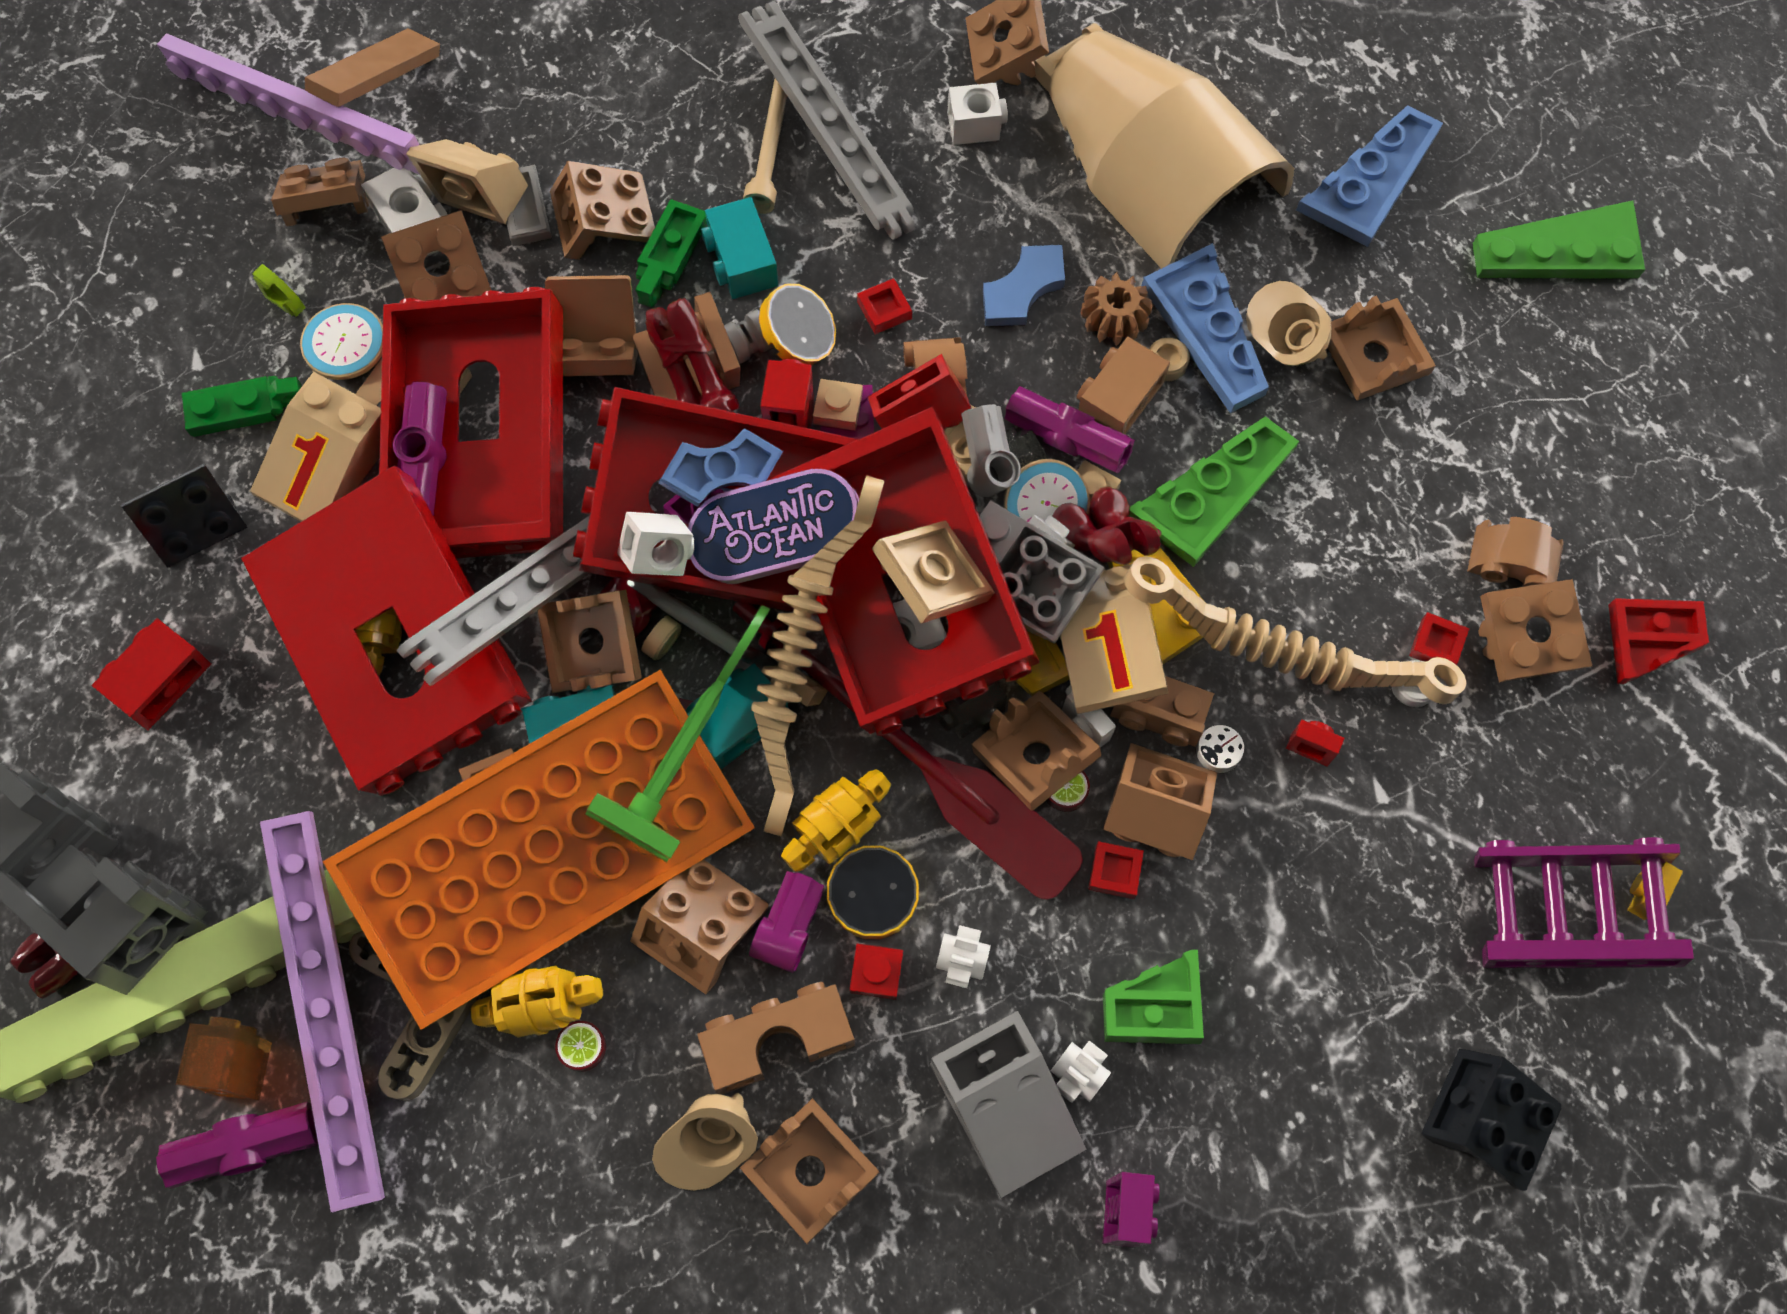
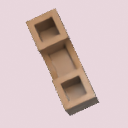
M824 982L813 983L797 991L798 998L781 1004L778 998L769 999L751 1007L753 1014L734 1020L733 1015L730 1014L707 1022L705 1024L707 1030L698 1033L697 1036L716 1093L722 1095L765 1079L759 1063V1053L763 1043L772 1035L789 1033L799 1038L805 1046L810 1062L854 1047L855 1039L836 985L825 987Z

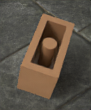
M1127 336L1118 349L1111 347L1100 364L1101 372L1095 379L1088 377L1081 386L1076 397L1080 400L1078 410L1095 417V422L1126 434L1164 384L1170 362Z

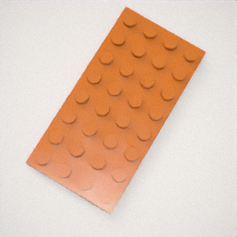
M661 669L322 861L420 1030L755 828L700 735L659 801L662 807L652 822L680 841L671 859H668L667 862L585 815L597 793L628 808L636 793H643L689 717Z

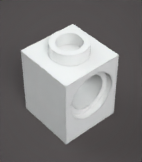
M996 83L949 87L947 113L953 145L1000 140L1001 124L1007 123L1008 111L1006 99H999Z
M626 512L617 554L632 574L683 576L686 562L692 557L694 552V538L679 516ZM664 540L660 546L654 548L657 543Z

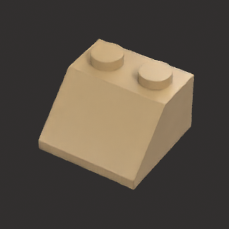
M445 139L410 147L406 153L439 202L506 224L507 218L514 211L528 187L526 180L519 170V165L514 159L502 153L494 155L484 152L476 145L468 142L460 144Z

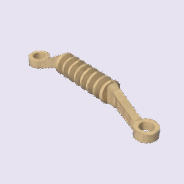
M866 476L854 520L844 527L794 575H789L787 580L790 585L799 590L798 595H783L782 600L793 607L794 610L793 613H778L777 619L788 625L789 628L788 631H773L772 637L784 644L783 648L767 650V655L779 663L778 666H764L762 668V673L772 678L773 684H758L757 691L767 696L768 701L753 702L751 706L756 723L758 724L760 737H762L761 742L765 750L767 763H769L768 767L774 789H776L764 828V832L782 837L795 792L789 769L790 765L787 758L788 753L785 747V740L790 723L796 721L797 714L785 706L786 703H799L802 701V696L790 688L791 685H805L807 683V678L797 673L796 668L811 667L813 663L801 654L802 649H817L818 644L806 636L807 631H822L823 628L821 624L811 618V615L814 613H827L828 608L818 602L816 598L820 595H832L834 588L830 584L836 563L854 546V543L863 536V533L872 526L884 480Z
M1144 556L1137 558L1133 561L1124 577L1125 586L1133 597L1150 604L1166 600L1187 622L1189 621V624L1202 637L1204 636V639L1211 645L1212 649L1222 651L1228 641H1230V655L1237 657L1246 647V659L1249 662H1255L1263 652L1262 664L1264 667L1272 668L1279 659L1278 666L1281 673H1289L1295 665V676L1297 678L1305 679L1311 672L1313 684L1321 685L1327 679L1329 689L1334 691H1340L1342 688H1348L1349 686L1350 688L1362 686L1389 687V685L1391 687H1401L1403 685L1405 687L1417 686L1430 700L1440 704H1449L1466 687L1465 675L1461 669L1446 658L1436 657L1431 658L1427 662L1413 663L1412 661L1373 662L1371 659L1354 654L1352 649L1346 647L1341 648L1336 654V647L1332 642H1325L1319 649V639L1314 636H1309L1302 645L1303 636L1297 630L1292 631L1285 641L1286 628L1283 625H1276L1269 634V622L1265 619H1260L1252 629L1253 617L1248 613L1243 614L1237 624H1235V609L1230 607L1222 609L1208 603L1206 604L1182 583L1167 565L1153 557ZM1141 575L1152 578L1157 585L1146 582ZM1435 675L1442 678L1448 686L1441 684Z

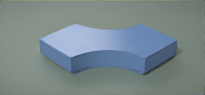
M1062 245L1022 246L1020 260L1012 272L999 280L983 283L985 326L1026 325L1028 311L1040 296L1064 288L1065 271Z
M745 428L734 440L716 448H699L682 442L658 484L698 507L706 496L717 489L727 486L746 487L766 481L783 451Z

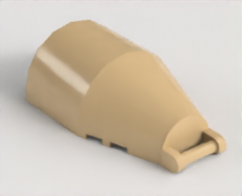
M1096 23L1084 28L1082 35L1048 56L1044 55L1034 61L1035 78L1049 92L1065 131L1068 130L1074 144V154L1077 161H1081L1087 175L1086 182L1090 191L1161 269L1175 262L1184 241L1199 221L1224 196L1245 180L1260 173L1282 197L1289 194L1295 168L1208 78L1104 31Z

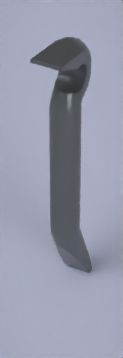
M628 580L627 584L661 610L729 654L733 653L740 641L739 638L671 596L659 586ZM751 646L747 647L740 661L749 665L755 663L761 672L764 666H778V663L773 658ZM765 675L766 678H767L769 681H771L772 678H770V677H768L767 675Z

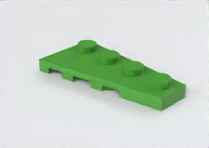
M1633 200L1481 233L1476 236L1473 242L1477 278H1639L1645 271Z
M1263 417L1223 444L1220 450L1206 459L1205 457L1193 464L1187 472L1173 481L1169 480L1142 502L1139 500L1130 506L1129 517L1152 523L1162 533L1160 542L1194 567L1294 452L1299 440L1267 417Z

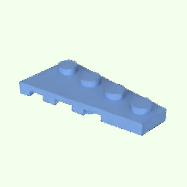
M1407 105L1381 128L1365 147L1356 150L1339 170L1330 173L1313 193H1308L1299 201L1296 211L1368 247L1438 135L1443 123Z
M1212 243L1143 277L1141 286H1147V295L1150 300H1152L1178 340L1188 348L1190 357L1228 411L1232 413L1265 396L1269 386L1252 342L1247 341L1242 328L1243 319L1239 309L1233 305L1228 292L1230 286L1225 273H1221L1216 261L1217 253Z

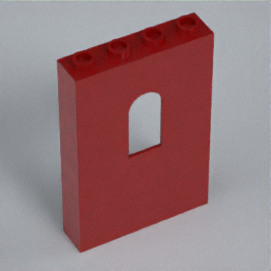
M528 287L523 292L503 293L501 291H486L481 296L470 297L448 294L437 300L422 301L415 298H405L400 300L399 303L383 304L379 474L394 465H398V457L393 451V441L395 435L402 429L406 386L411 385L413 382H428L433 385L442 386L447 391L442 444L446 449L447 458L444 466L438 471L433 517L455 558L537 552L563 534V307L553 292L542 287ZM476 362L491 363L499 372V438L459 442L461 375L468 366ZM422 444L417 448L414 457L422 454L426 444Z
M614 387L611 400L602 399L597 426L606 427L603 444L594 442L589 469L597 470L598 472L595 488L586 486L581 513L590 515L587 531H577L573 557L581 558L579 571L760 606L763 604L766 607L793 612L794 608L785 603L782 598L783 595H798L799 590L790 585L787 580L789 575H794L800 568L737 584H727L707 577L694 566L691 559L686 562L683 576L632 574L617 554L626 512L654 513L649 504V491L653 484L661 479L682 442L699 448H716L734 440L745 428L783 451L768 477L770 479L858 439ZM727 486L723 488L735 490L744 486ZM664 540L657 543L654 548L660 546Z
M933 407L767 479L768 481L809 469H825L844 478L856 490L859 498L866 476L884 480L872 526L863 533V536L836 563L830 584L834 588L832 595H820L816 598L818 602L828 608L827 613L817 614L859 725L869 734L876 732L877 736L892 733L903 726L902 721L917 714L920 718L935 715L946 708L944 703L960 696L963 700L978 697L989 690L987 685L1005 678L1006 682L1021 679L1032 672L1031 666L1040 663L945 431ZM946 520L995 593L985 603L946 615L948 633L944 641L933 649L922 650L913 647L906 639L882 576L888 573L881 568V562L872 548L879 539Z
M395 465L241 558L357 789L360 791L383 796L398 790L404 785L403 779L417 770L418 772H424L438 766L444 760L442 755L456 747L461 749L476 743L483 737L482 731L496 723L497 725H503L513 721L521 715V708L532 702L499 638L434 685L429 686L424 680L418 692L410 697L395 698L386 691L355 630L389 609L394 608L410 638L475 594L413 477ZM419 649L416 651L418 655L422 653ZM432 663L424 668L425 675L435 667Z

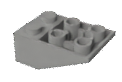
M990 500L980 514V519L1025 628L1028 632L1055 644L1105 568Z
M1018 1011L931 1058L930 1066L1000 1198L1087 1150L1045 1059Z

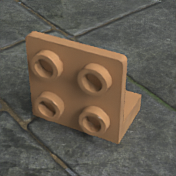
M568 161L550 190L565 258L580 260L588 246L594 242L596 236L648 242L655 229L643 176L639 172Z
M630 276L547 277L545 289H550L563 307V376L634 375L638 352L633 342L636 326Z
M707 292L695 296V314L703 335L712 345V350L707 353L726 388L740 386V365L712 294ZM645 330L634 334L633 342L653 394L677 400L670 376L662 366L661 358L649 339L648 331ZM688 358L687 360H685L686 364L702 395V391L697 376Z
M703 859L668 880L642 906L630 942L698 990L707 994L717 983L728 954L763 917L769 905L766 901Z

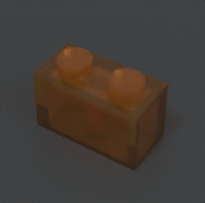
M210 1017L209 1025L190 1023L175 1085L211 1096L259 1101L272 1042L256 1036L258 1028L241 1025V1021L235 1019Z

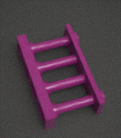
M1647 837L1634 840L1633 845L1515 847L1514 841L1495 840L1487 842L1485 844L1486 847L1478 848L1474 857L1475 867H1492L1498 927V934L1493 936L1494 941H1486L1482 948L1483 968L1685 967L1694 959L1692 939H1676L1675 933L1669 931L1661 864L1665 862L1672 864L1681 853L1680 844H1664L1662 838ZM1611 865H1641L1649 933L1644 934V939L1625 940L1624 934L1618 932ZM1541 866L1548 934L1543 935V940H1524L1523 934L1518 933L1512 867ZM1561 866H1591L1598 933L1593 935L1594 940H1574L1573 934L1568 933Z

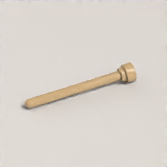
M776 78L774 79L756 176L746 184L743 199L752 197L756 210L760 214L770 213L774 209L777 195L771 178L787 95Z

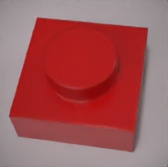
M894 278L857 293V303L875 335L912 319V309Z
M1427 612L1421 620L1409 656L1424 662L1436 657L1446 658L1457 665L1470 628Z
M1301 719L1292 732L1286 749L1328 767L1338 755L1345 738L1335 734L1334 730L1327 724L1319 721L1307 722Z
M1098 841L1088 890L1135 899L1138 891L1144 850Z
M857 943L850 993L897 1000L903 950Z

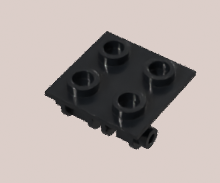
M205 463L121 504L123 510L167 568L247 528L246 523L236 510L237 507L229 493H224Z

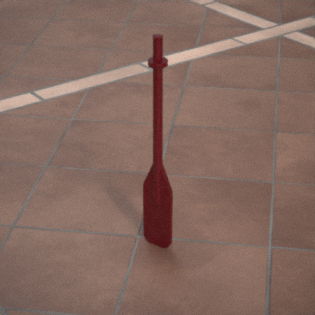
M737 601L732 611L750 625L758 609L753 604ZM766 616L757 631L762 635L759 645L766 651L774 646L776 648H783L784 644L772 637L773 631H787L789 626L779 619L773 622ZM802 649L801 654L813 663L811 667L800 668L855 713L843 680L809 651ZM901 728L892 733L882 735L884 739L921 769L945 820L1033 895L1041 899L1055 898L1080 870L1083 862L1080 849L1036 811H1031L1012 791L988 771L933 756Z

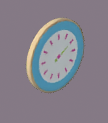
M341 303L326 307L316 313L303 329L300 339L302 356L314 372L325 378L346 380L358 377L373 368L382 357L383 325L374 312L358 304Z
M1055 459L1037 460L1022 467L1019 480L1013 486L1007 488L1004 495V508L1028 523L1033 515L1045 521L1049 515H1053L1056 508L1065 503L1076 504L1082 507L1087 514L1090 505L1088 487L1080 473L1067 463Z

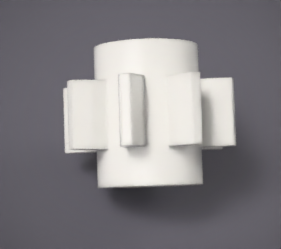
M959 925L957 936L944 933L936 968L948 971L945 983L967 988L970 977L979 980L983 979L991 945L979 942L980 930Z
M1088 1041L1083 1049L1071 1042L1051 1069V1072L1060 1079L1056 1084L1060 1094L1071 1103L1079 1094L1090 1102L1111 1074L1109 1070L1101 1065L1108 1055L1091 1041Z

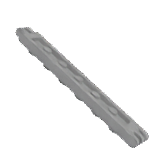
M775 1L766 3V12L762 6L753 8L752 16L748 11L740 13L738 19L741 27L876 230L884 228L891 239L900 237L902 235L901 229L906 234L914 231L915 223L911 217L914 213L912 204Z
M651 504L650 506L652 510L658 512V510ZM589 516L410 637L399 646L397 652L403 658H406L419 649L422 653L410 663V666L416 672H419L432 663L435 667L428 671L423 679L429 686L440 681L589 574L588 572L579 571L581 558L573 557L577 531H587Z

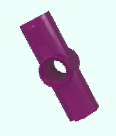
M413 382L411 385L406 386L402 429L395 435L393 451L398 457L397 467L413 477L434 516L438 471L444 466L447 458L446 449L442 444L447 391L442 386L433 385L428 382ZM422 444H426L422 454L414 457L417 448Z
M1018 387L1017 391L1011 395L1006 406L1004 419L1010 421L1011 424L1043 437V442L1075 457L1080 455L1116 473H1120L1121 469L1127 464L1133 451L1132 448L1135 440L1129 438V436L1095 422V417L1063 402L1059 405L1024 387Z
M300 1103L260 1116L258 1114L235 1116L215 1123L210 1131L159 1145L156 1162L158 1174L161 1176L165 1188L173 1189L219 1174L220 1176H232L246 1173L267 1164L266 1160L319 1145L311 1103Z

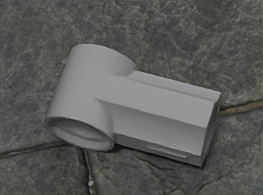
M995 404L983 405L961 413L972 464L967 473V481L970 488L981 497H991L1013 486L1019 480L1021 466L1018 458L1009 450L1001 406H996ZM989 466L996 470L998 481L991 476Z

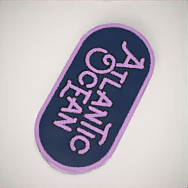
M809 469L717 494L706 500L696 510L690 520L688 529L694 538V552L690 559L701 573L727 584L742 583L801 568L844 527L854 520L859 496L856 490L844 478L825 469Z

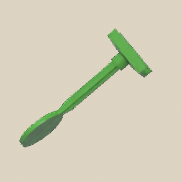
M763 604L761 605L718 678L701 695L643 793L637 792L628 808L597 793L585 815L661 860L667 862L668 859H671L680 841L652 823L662 807L659 801L717 707L723 686L770 610Z

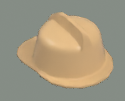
M1277 281L1265 285L1255 293L1248 304L1246 313L1247 328L1253 338L1277 361L1284 365L1298 366L1308 364L1318 358L1324 360L1328 356L1326 349L1331 339V318L1326 310L1304 289L1292 282Z
M735 1093L731 1097L721 1094H707L698 1098L689 1107L685 1115L662 1134L654 1145L652 1161L656 1172L665 1182L679 1189L693 1191L710 1188L727 1177L756 1151L758 1137L754 1127L750 1124L747 1111L743 1107L744 1099L741 1094Z

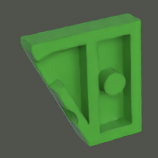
M1189 950L1175 961L1162 967L1156 965L1141 972L1140 976L1134 980H1124L1105 989L1103 994L1105 1042L1201 1044L1204 1039L1198 950Z

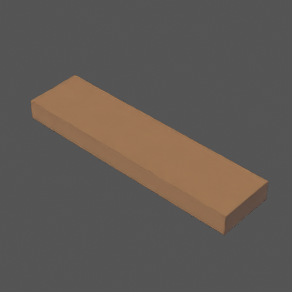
M407 28L306 76L305 91L336 107H340L439 57L440 44Z

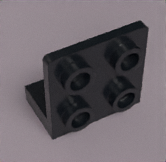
M1459 1048L1421 1134L1434 1144L1470 1153L1515 1189L1526 1191L1537 1169L1538 1162L1556 1124L1562 1106L1560 1102L1506 1058Z

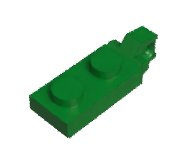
M672 199L669 201L637 260L638 270L636 272V279L640 281L635 291L638 294L639 304L654 308L662 295L663 288L671 290L674 283H677L702 236L701 228L707 226L704 210Z
M264 376L183 392L182 402L185 430L190 436L196 437L276 421V415L283 413V408L287 407L302 387V384L297 377L278 379L277 376Z

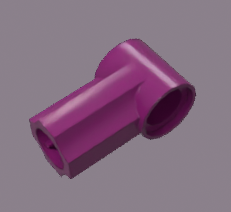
M787 871L768 918L764 917L757 928L750 947L749 956L794 973L805 951L809 938L807 930L816 913L824 891V885L804 874Z

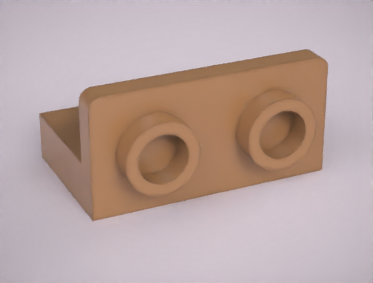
M1165 676L1168 688L1167 694L1113 707L1110 716L1119 719V723L1126 728L1136 731L1147 729L1159 733L1166 742L1176 746H1187L1188 744L1196 746L1203 734L1204 723L1214 693Z

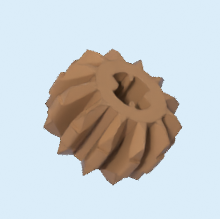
M1117 272L1112 276L1111 281L1100 275L1099 279L1096 280L1095 286H1089L1085 291V302L1082 303L1081 315L1083 319H1086L1085 327L1087 332L1098 331L1097 338L1099 343L1106 337H1111L1117 346L1121 342L1122 337L1127 338L1128 336L1134 340L1137 338L1138 332H1144L1148 327L1150 320L1148 316L1151 314L1153 307L1152 300L1147 298V286L1135 287L1134 275L1127 281L1121 280Z

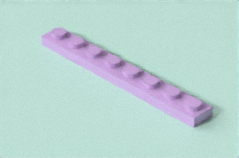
M167 33L157 43V46L167 59V67L179 78H190L201 83L212 92L219 90L230 95L241 104L250 103L272 117L278 115L288 119L300 129L307 130L309 128L319 132L331 142H343L365 156L374 155L385 160L396 169L401 170L405 168L419 174L406 155L410 147L419 145L415 135L347 107H336L301 88Z
M306 811L261 821L260 826L331 1212L382 1200L385 1198L314 814L313 812Z

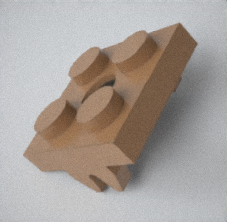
M996 0L966 17L974 80L976 83H994L1002 79L1005 83L1018 86L1021 84L1019 73H1024L1031 78L1036 76L1034 61L1049 53L1041 0ZM998 28L1010 30L1007 39L1002 42L995 41V33Z
M342 157L327 161L323 167L309 169L308 165H295L285 169L284 173L280 174L271 199L276 216L281 215L286 226L297 225L296 219H299L298 212L353 202L357 214L368 212L369 201L361 186L365 179L361 160L350 162L348 158Z
M462 210L381 236L405 298L426 301L437 300L448 294L470 297L481 295L486 291H492ZM439 251L448 257L450 267L445 275L436 277L426 271L424 260L430 252Z
M1374 296L1365 307L1362 306L1361 302H1357L1345 313L1344 317L1331 321L1332 330L1328 350L1356 401L1430 375L1436 366L1398 298L1380 303L1378 297ZM1373 342L1383 345L1387 350V358L1381 362L1370 361L1364 354L1365 345Z
M1573 579L1487 592L1480 596L1485 620L1482 621L1478 632L1480 637L1487 638V645L1483 648V655L1490 660H1494L1499 683L1581 670L1592 666ZM1541 617L1549 623L1551 634L1545 642H1535L1528 636L1526 626L1531 618Z
M626 590L549 602L537 611L552 693L569 690L572 692L586 689L588 685L593 689L642 678ZM587 628H595L603 636V647L596 654L586 652L581 646L580 637Z
M1041 690L1024 703L1014 697L1008 700V711L1004 715L998 709L994 711L989 723L990 730L971 744L973 753L1031 811L1035 810L1101 757L1100 746ZM1036 742L1047 745L1050 749L1048 759L1040 764H1032L1026 761L1023 754L1028 745Z
M813 1098L793 1117L785 1120L776 1133L768 1136L759 1147L760 1149L740 1167L742 1172L807 1245L880 1173ZM807 1156L817 1157L825 1167L822 1181L815 1186H805L796 1177L797 1164Z

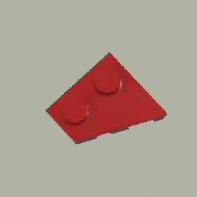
M1615 598L1609 604L1617 684H1626L1696 652L1709 643L1704 601Z

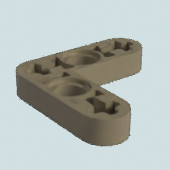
M360 931L354 934L349 944V953L352 960L365 970L393 984L388 973L384 972L385 968L377 955L372 954L366 960L369 953L363 949L368 941L364 932ZM477 996L435 1021L441 1027V1037L432 1047L423 1048L418 1044L416 1034L419 1026L413 1016L410 1017L380 1068L378 1084L384 1094L403 1102L415 1099L424 1091L470 1013L471 1006L476 1002ZM409 1047L420 1056L427 1057L428 1059L424 1065L415 1060L409 1069L408 1074L414 1078L410 1087L401 1085L396 1091L395 1088L398 1082L392 1078L394 1072L397 1069L405 1071L413 1059L404 1055L407 1048Z

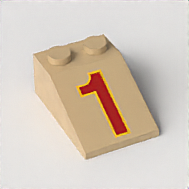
M313 372L287 405L250 492L300 522L350 493L359 486L380 458L381 408Z
M1132 564L1104 570L1060 635L1077 714L1168 693L1150 603H1144L1133 597L1125 586L1124 577Z

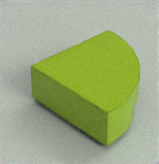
M261 264L252 273L253 279L265 298L289 315L297 317L306 308L294 291L265 265Z

